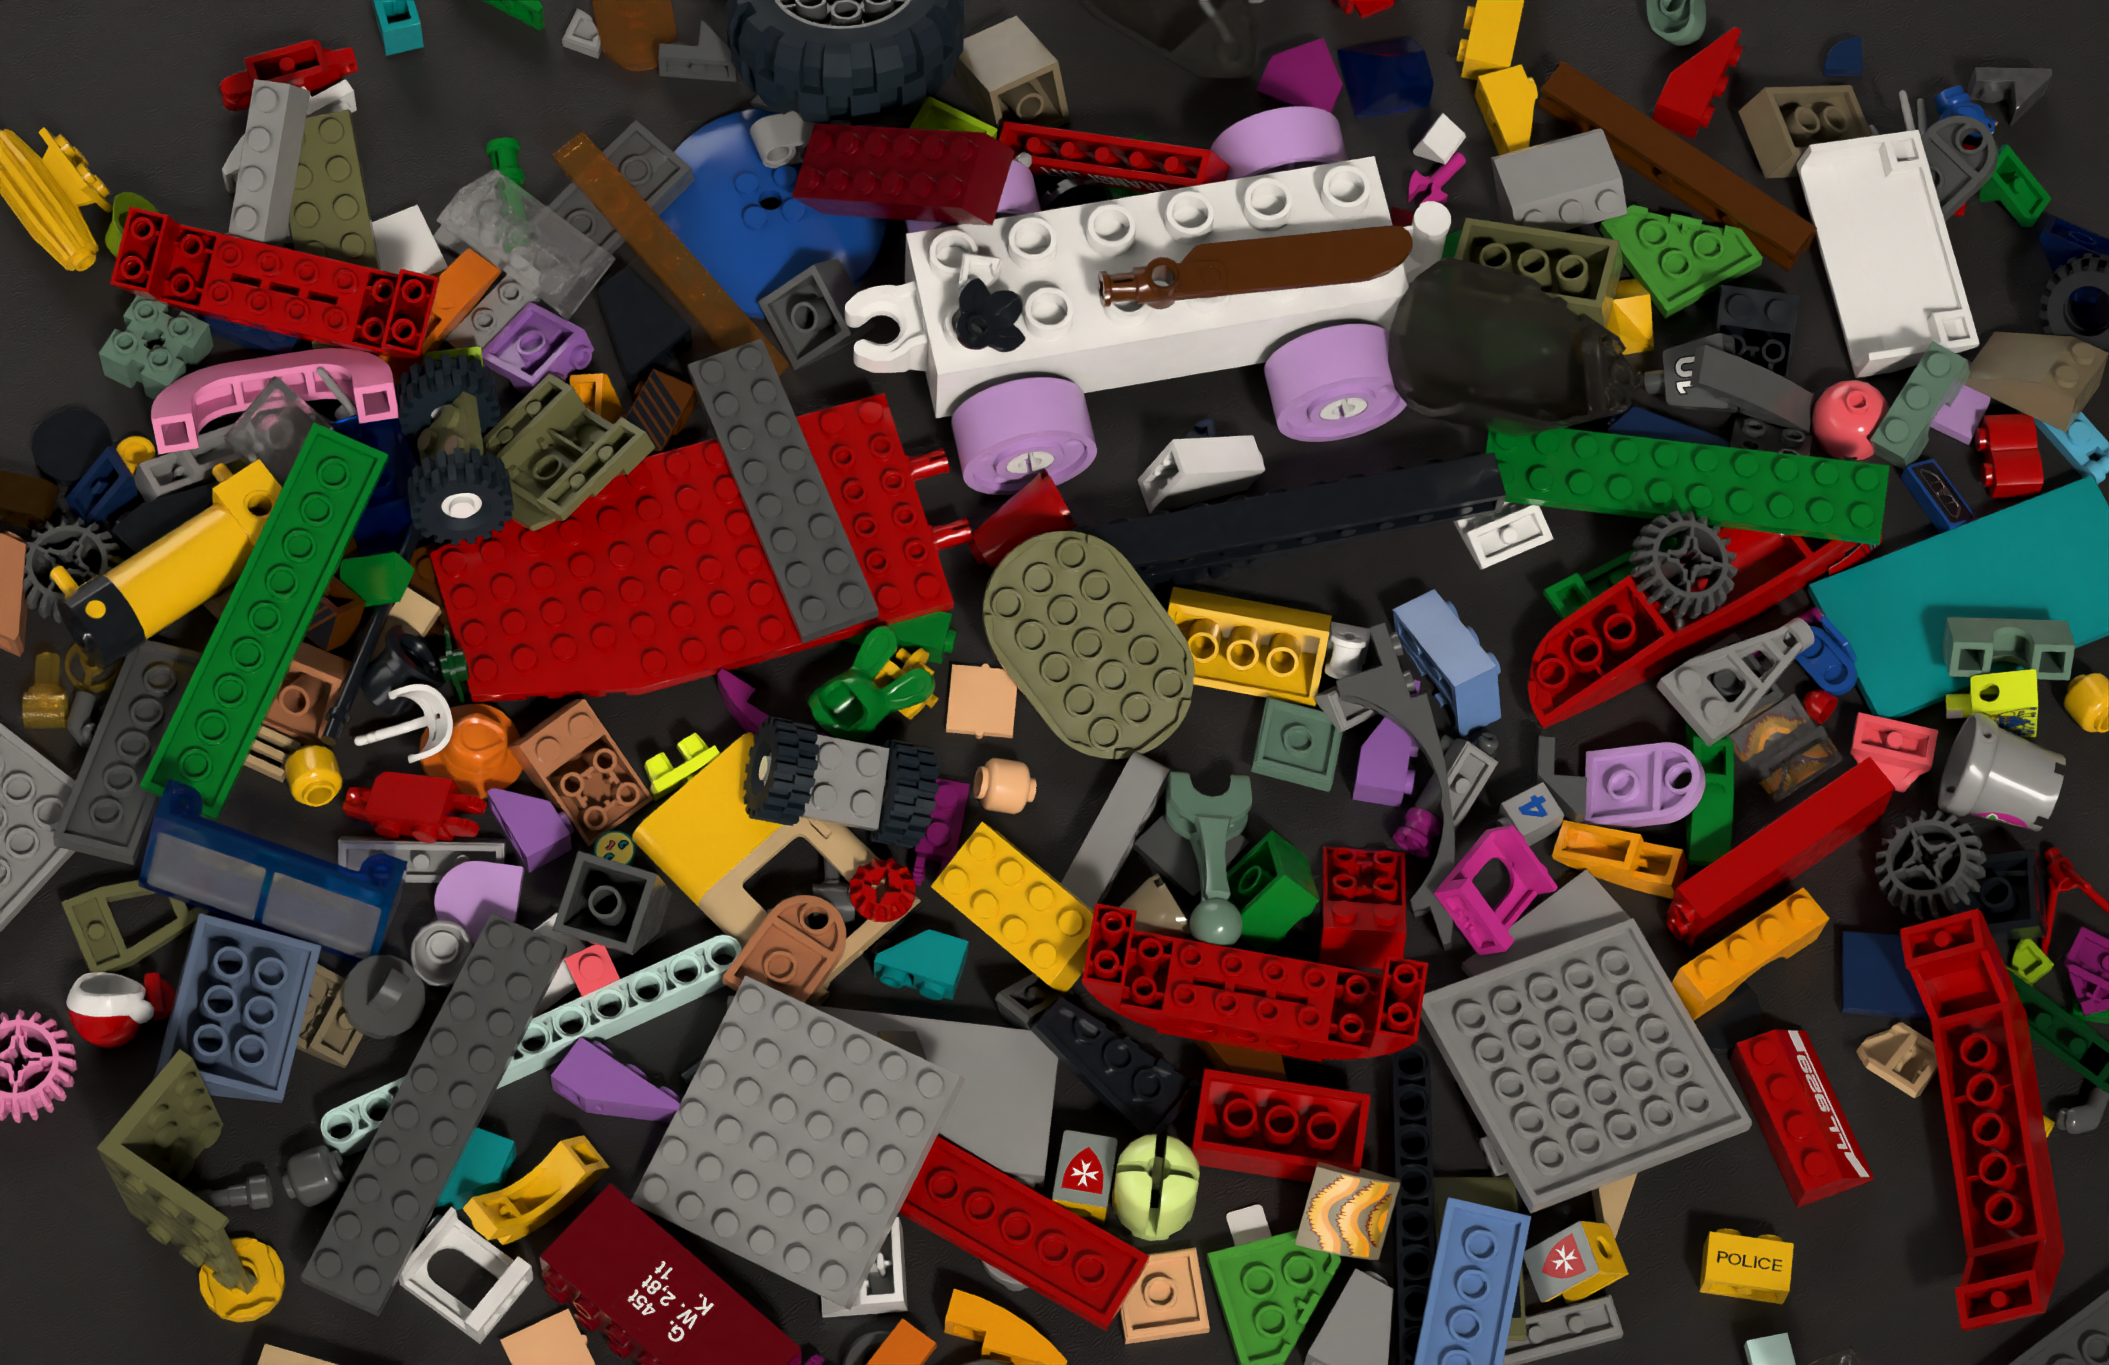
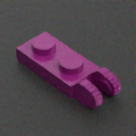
M936 779V784H939L938 793H935L934 801H936L935 810H931L930 814L932 820L930 826L925 827L926 835L923 839H920V844L915 848L914 858H916L913 871L915 885L921 886L922 881L925 879L926 860L941 862V867L937 873L938 878L957 854L970 784Z

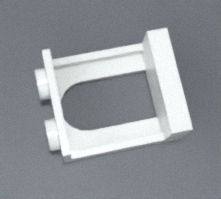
M450 1207L444 1216L439 1214L429 1223L424 1233L426 1238L416 1249L414 1248L399 1277V1282L403 1288L481 1344L533 1280L532 1266L519 1256L515 1260L511 1259L458 1220L456 1210ZM446 1248L456 1249L499 1279L473 1311L438 1286L429 1277L427 1271L428 1263L436 1252Z

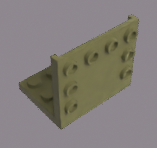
M179 1049L96 1149L130 1214L148 1226L146 1230L153 1238L164 1245L171 1241L181 1248L179 1251L180 1255L190 1264L197 1268L204 1264L214 1271L212 1273L213 1278L223 1287L231 1291L234 1287H237L248 1295L258 1283V1280L243 1269L224 1229L229 1219L177 1183L178 1180L182 1181L189 1175L193 1169L194 1160L204 1148H210L217 1141L223 1127L221 1118L193 1058Z

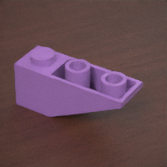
M1414 680L1417 693L1411 694V698L1419 696L1421 681ZM1386 717L1361 746L1352 800L1401 807L1404 793L1412 794L1415 770L1408 769L1409 757H1417L1419 747L1408 734Z
M580 1037L551 1074L552 1090L586 1113L671 1123L676 1111L681 1109L679 1105L682 1100L676 1093L664 1086L658 1089L646 1081L648 1079L647 1076L639 1068L629 1063L624 1066L613 1059V1053L598 1041H593L591 1044Z

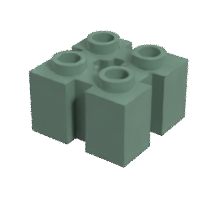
M137 295L123 316L126 330L121 332L114 329L99 352L104 376L131 389L138 381L143 384L145 395L155 400L167 386L186 376L189 367L196 371L199 370L214 345L208 323L183 311L179 313L177 318H174L169 314L168 305Z

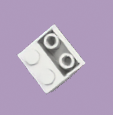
M896 1217L851 1309L842 1307L821 1296L823 1318L908 1311L903 1227L899 1217Z

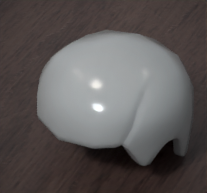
M436 920L421 927L411 946V960L416 975L433 986L447 987L454 984L473 949L472 939L468 931L464 930L461 925L454 921Z

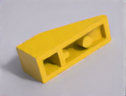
M1522 64L1478 76L1474 96L1498 154L1503 155L1529 148L1535 99L1538 98L1537 87L1533 78H1527Z

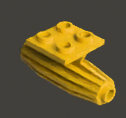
M45 127L38 132L49 146L43 158H41L12 130H0L1 196L32 238L66 270L74 271L76 269L80 272L88 269L95 263L96 253L99 251V248L79 207L97 203L107 213L111 212L113 207L106 199V196L110 194L109 189L96 174L93 175L86 167L89 165L88 161L75 146H71L61 133L55 137Z

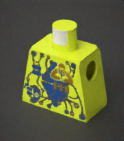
M2036 669L1982 674L1970 677L1969 694H1946V719L1968 718L1971 714L1980 712L1996 720L1999 728L2019 737H2036L2038 719Z

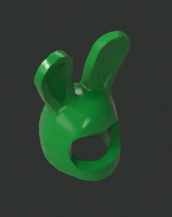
M877 626L866 636L853 666L848 671L822 684L810 695L807 705L812 711L814 719L832 737L862 743L875 731L889 713L922 703L933 694L935 688L934 677L921 668L910 670L884 688L879 689L873 682L897 651L898 638L893 629L887 626Z

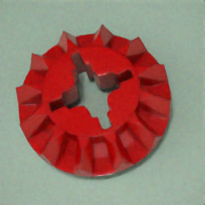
M873 858L871 862L864 866H859L853 878L850 879L849 894L851 903L856 911L868 920L874 922L894 921L905 915L912 907L916 896L915 879L909 873L907 866L896 863L892 858L888 860ZM888 876L889 888L895 891L893 893L886 892L884 897L881 898L880 903H877L876 889L870 886L879 885L881 880Z

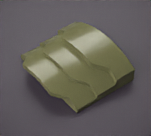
M551 373L531 390L498 425L482 438L484 454L486 452L494 454L495 461L501 459L505 464V469H508L514 511H511V519L532 531H536L555 521H564L588 497H595L613 478L619 475H628L655 448L645 431L622 417L615 424H612L586 408L572 386Z

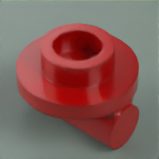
M148 973L143 976L144 983L142 985L146 989L144 1000L150 1002L154 1007V1015L150 1020H162L170 1016L176 992L168 982L161 980L159 973Z

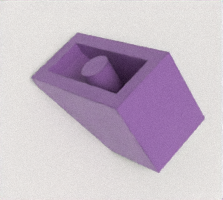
M497 788L487 791L491 812L529 873L572 850L571 834L574 833V828L564 811L557 813L550 801Z

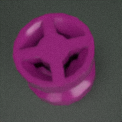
M1412 807L1405 815V825L1397 828L1393 839L1407 853L1419 858H1426L1433 849V840L1439 838L1443 832V823L1426 810Z

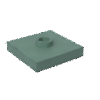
M1267 697L1264 703L1250 772L1329 792L1333 784L1343 732L1337 730L1323 711Z

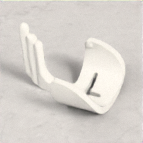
M424 684L408 685L388 692L389 698L396 699L401 696L412 699L422 708L424 716L360 735L354 739L355 745L362 746L428 726L429 738L423 750L416 755L410 754L407 757L409 763H413L438 753L448 744L453 731V719L447 701L435 688Z

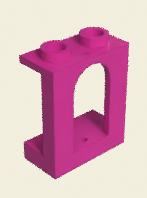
M1514 825L1485 830L1435 890L1434 895L1477 954L1481 956L1506 952L1515 941L1508 932L1510 927L1537 894L1554 892L1558 886L1548 874L1547 868L1537 859L1527 845L1524 836L1517 831ZM1491 858H1496L1506 865L1510 875V885L1507 893L1492 910L1472 880Z

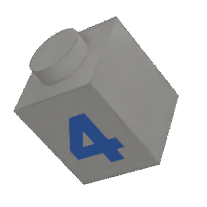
M1544 782L1501 803L1496 826L1498 828L1514 825L1517 831L1524 836L1527 845L1531 846L1558 832L1564 814Z

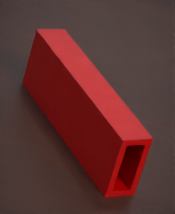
M1869 756L1676 888L1665 917L1669 930L1675 938L1680 941L1684 940L1690 949L1879 821L1885 812L1895 786Z

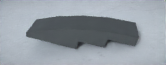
M1707 345L1696 347L1690 382L1691 386L1715 393V399L1740 407L1739 413L1787 429H1796L1803 434L1809 433L1815 401L1814 394L1796 383L1738 356Z

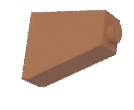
M5 531L3 534L0 533V648L21 657L25 646L28 609L25 601L27 596L23 580L26 578L24 572V565H26L25 554L28 553V550L21 537L12 532Z

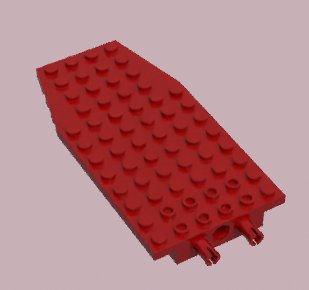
M885 393L796 417L879 611V617L802 644L716 438L645 457L628 475H619L613 478L595 497H588L564 521H555L536 531H532L511 519L509 522L504 521L505 528L500 532L493 529L492 537L486 540L479 536L476 537L477 543L468 544L467 539L460 540L459 545H450L448 543L431 552L430 558L456 648H463L470 674V680H466L472 702L526 700L528 696H548V699L564 698V695L589 694V697L606 696V693L626 692V695H642L718 674L722 668L726 671L864 634V631L874 629L877 626H886L934 612L954 609V601L938 555L939 550L973 542L970 526L967 527L969 522L964 517L957 521L932 527L931 524L927 523L915 486L917 480L950 472L947 457H944V449L940 448L936 451L910 458L907 454L905 455Z

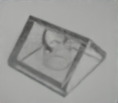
M274 376L223 438L237 457L247 465L260 459L281 487H283L313 423L330 430L335 428L283 381Z

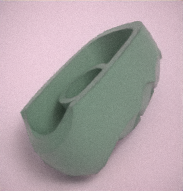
M1646 0L1647 16L1651 29L1667 42L1677 46L1690 45L1700 39L1705 31V0Z

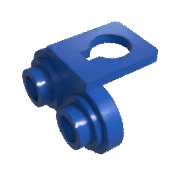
M1823 616L1820 621L1825 631L1819 627L1810 626L1815 638L1814 644L1799 653L1795 660L1821 689L1833 695H1843L1849 692L1856 684L1857 670L1854 662L1858 659L1848 640L1826 616Z

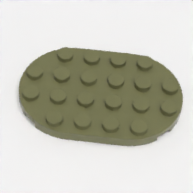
M1053 531L1023 541L1007 553L999 562L988 581L983 599L982 617L985 635L998 662L1053 734L1069 747L1081 753L1106 759L1130 758L1134 752L1144 754L1168 739L1183 721L1191 704L1195 676L1193 657L1180 629L1129 561L1116 548L1095 536L1074 531Z

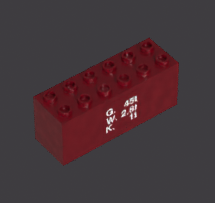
M611 1183L540 1256L541 1276L545 1284L543 1289L547 1295L559 1305H562L564 1302L570 1305L576 1311L574 1316L578 1322L590 1332H594L597 1329L608 1339L606 1345L622 1360H625L628 1356L637 1365H801L800 1346Z

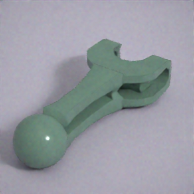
M1170 771L1165 794L1166 822L1176 833L1190 840L1200 874L1201 901L1193 910L1189 922L1191 935L1197 942L1231 947L1238 941L1242 933L1243 921L1237 907L1228 901L1231 892L1227 881L1225 848L1226 842L1238 836L1247 825L1248 812L1252 805L1250 777L1247 775H1230V787L1227 792L1221 796L1210 797L1194 789L1190 773Z

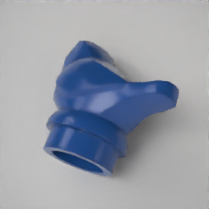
M1962 86L1946 89L1934 98L1937 105L1935 110L1940 115L1938 121L1952 116H1968L1982 122L1993 134L1998 120L1987 117L1980 105L1970 102V95L1965 93ZM1978 133L1968 134L1976 139L1983 140V136Z

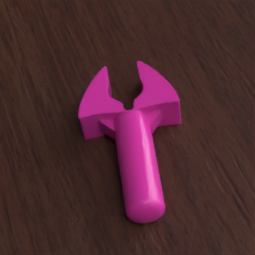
M1454 152L1446 165L1442 164L1431 176L1424 177L1415 170L1410 180L1407 202L1409 203L1418 192L1430 189V195L1421 203L1435 201L1445 205L1448 195L1441 191V187L1466 163L1464 155L1460 152Z

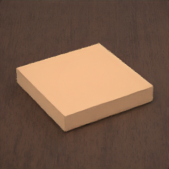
M1196 1248L1147 1254L1150 1256L1149 1263L1120 1308L1125 1344L1209 1333L1210 1326Z

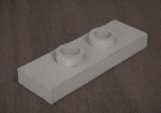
M522 259L444 339L445 346L449 349L481 346L483 350L529 302L537 305L553 288L552 281Z

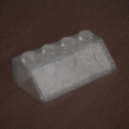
M497 169L461 188L436 220L449 233L567 321L616 260L614 256Z

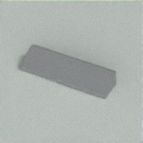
M341 836L338 840V881L440 883L447 872L465 862L485 861L505 864L506 839L453 838L452 842L436 840L435 843H425L414 837L390 839L378 836Z

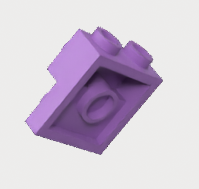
M529 302L482 350L484 366L487 365L491 370L510 379L516 391L527 395L549 373L566 383V379L576 369L583 370L589 365L594 348L584 329Z

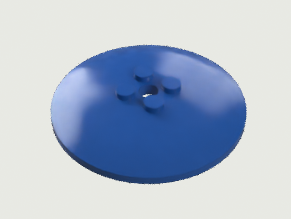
M759 108L732 113L716 119L693 133L677 148L674 153L692 168L695 181L654 220V229L659 249L667 265L681 283L692 293L707 303L730 313L767 319L758 301L814 264L839 258L854 287H856L871 270L879 256L886 235L888 219L825 215L792 198L802 163L789 166L783 165L778 168H769L763 164L750 135V128L757 120L780 113ZM767 197H774L781 202V205L775 210H766L761 207L760 202Z

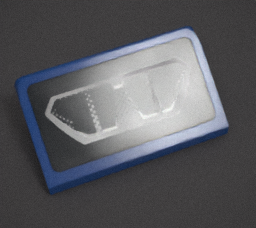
M1934 458L1914 463L1904 468L1900 478L1940 534L1978 519Z

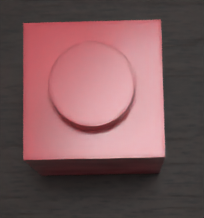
M594 944L564 959L581 997L620 979L604 946Z

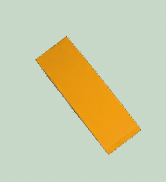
M1563 820L1552 853L1554 860L1581 872L1587 869L1594 877L1670 899H1673L1676 888L1683 883L1688 868L1683 849L1644 842L1641 834Z
M957 1289L953 1290L945 1318L944 1333L983 1343L981 1359L1013 1362L1014 1365H1067V1359L1054 1345L1027 1322L981 1297Z

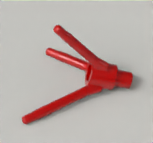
M2057 847L2047 850L2044 854L2049 864L2047 871L2051 876L2048 880L2049 894L2046 906L2048 930L2046 937L2041 938L2040 949L2046 956L2048 955L2059 892L2069 891L2074 887L2079 888L2109 914V902L2091 887L2090 882L2075 871L2069 858L2063 857Z

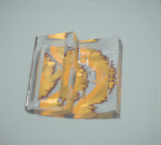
M1795 694L1790 695L1729 735V740H1733L1735 753L1758 783L1776 802L1843 760L1822 725L1817 728L1815 727Z

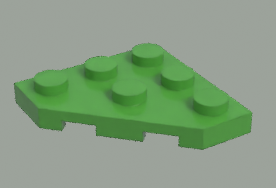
M1636 205L1627 208L1628 214L1604 220L1599 228V231L1606 239L1620 241L1623 263L1634 278L1650 293L1652 302L1664 318L1716 291L1718 285H1726L1761 266L1763 260L1761 254L1741 228L1725 225L1724 229L1702 224L1700 219L1673 213L1668 217L1650 213L1648 208Z
M1298 1230L1207 1253L1206 1259L1239 1365L1285 1364L1341 1264L1340 1255L1295 1245Z

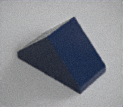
M107 446L65 498L76 517L84 520L86 528L94 522L99 525L140 502L134 476L114 446Z

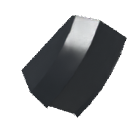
M2035 849L1986 855L1987 862L1981 864L1986 871V877L1975 879L1981 887L1980 892L1968 891L1967 895L1971 900L1970 905L1963 904L1961 901L1955 904L1957 908L1956 914L1978 908L1982 912L1994 940L2046 937L2048 925L2045 879L2041 860ZM1958 867L1951 871V873L1948 876V881L1956 873ZM1947 908L1943 909V918L1955 915L1951 914Z

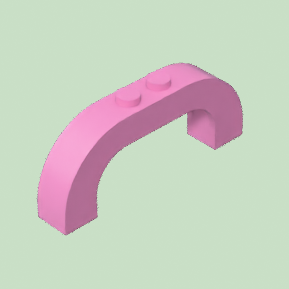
M324 348L228 362L197 370L171 383L161 391L153 402L151 420L158 454L199 448V433L201 429L210 421L226 414L319 399H337L318 375V367L325 369L349 400L356 406L359 424L399 418L391 368L384 360L368 352L345 348Z

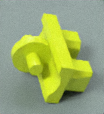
M693 733L680 741L676 746L685 760L684 764L674 769L664 752L647 760L644 768L652 783L649 792L655 802L685 785L719 756L720 752L716 746L708 748L697 733Z

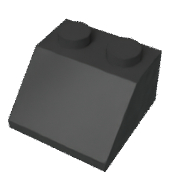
M839 258L812 265L758 301L795 371L848 346L876 327L871 318L856 328L849 327L846 324L845 304L857 294V291Z

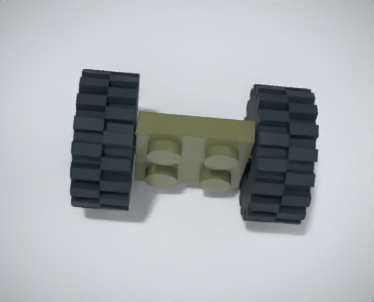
M441 354V360L434 361L431 356L424 359L425 365L420 366L418 363L410 366L411 374L404 372L400 376L401 383H397L396 386L401 430L404 435L409 434L411 442L417 443L421 467L415 466L412 470L413 477L408 479L411 517L417 530L421 528V535L428 538L433 534L434 542L442 544L445 539H450V545H459L460 540L467 539L468 544L477 543L476 537L482 536L486 540L492 537L493 529L498 532L504 529V521L509 522L512 518L511 511H514L508 469H505V464L501 459L495 461L494 454L490 452L484 454L482 436L484 437L491 431V427H495L499 423L500 406L495 376H492L491 369L487 365L482 367L481 361L476 358L469 363L467 362V355L458 354L457 359H450V354Z

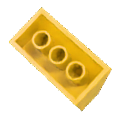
M1173 587L1168 615L1180 629L1189 645L1195 669L1194 685L1265 698L1270 697L1316 707L1314 696L1318 694L1332 615Z

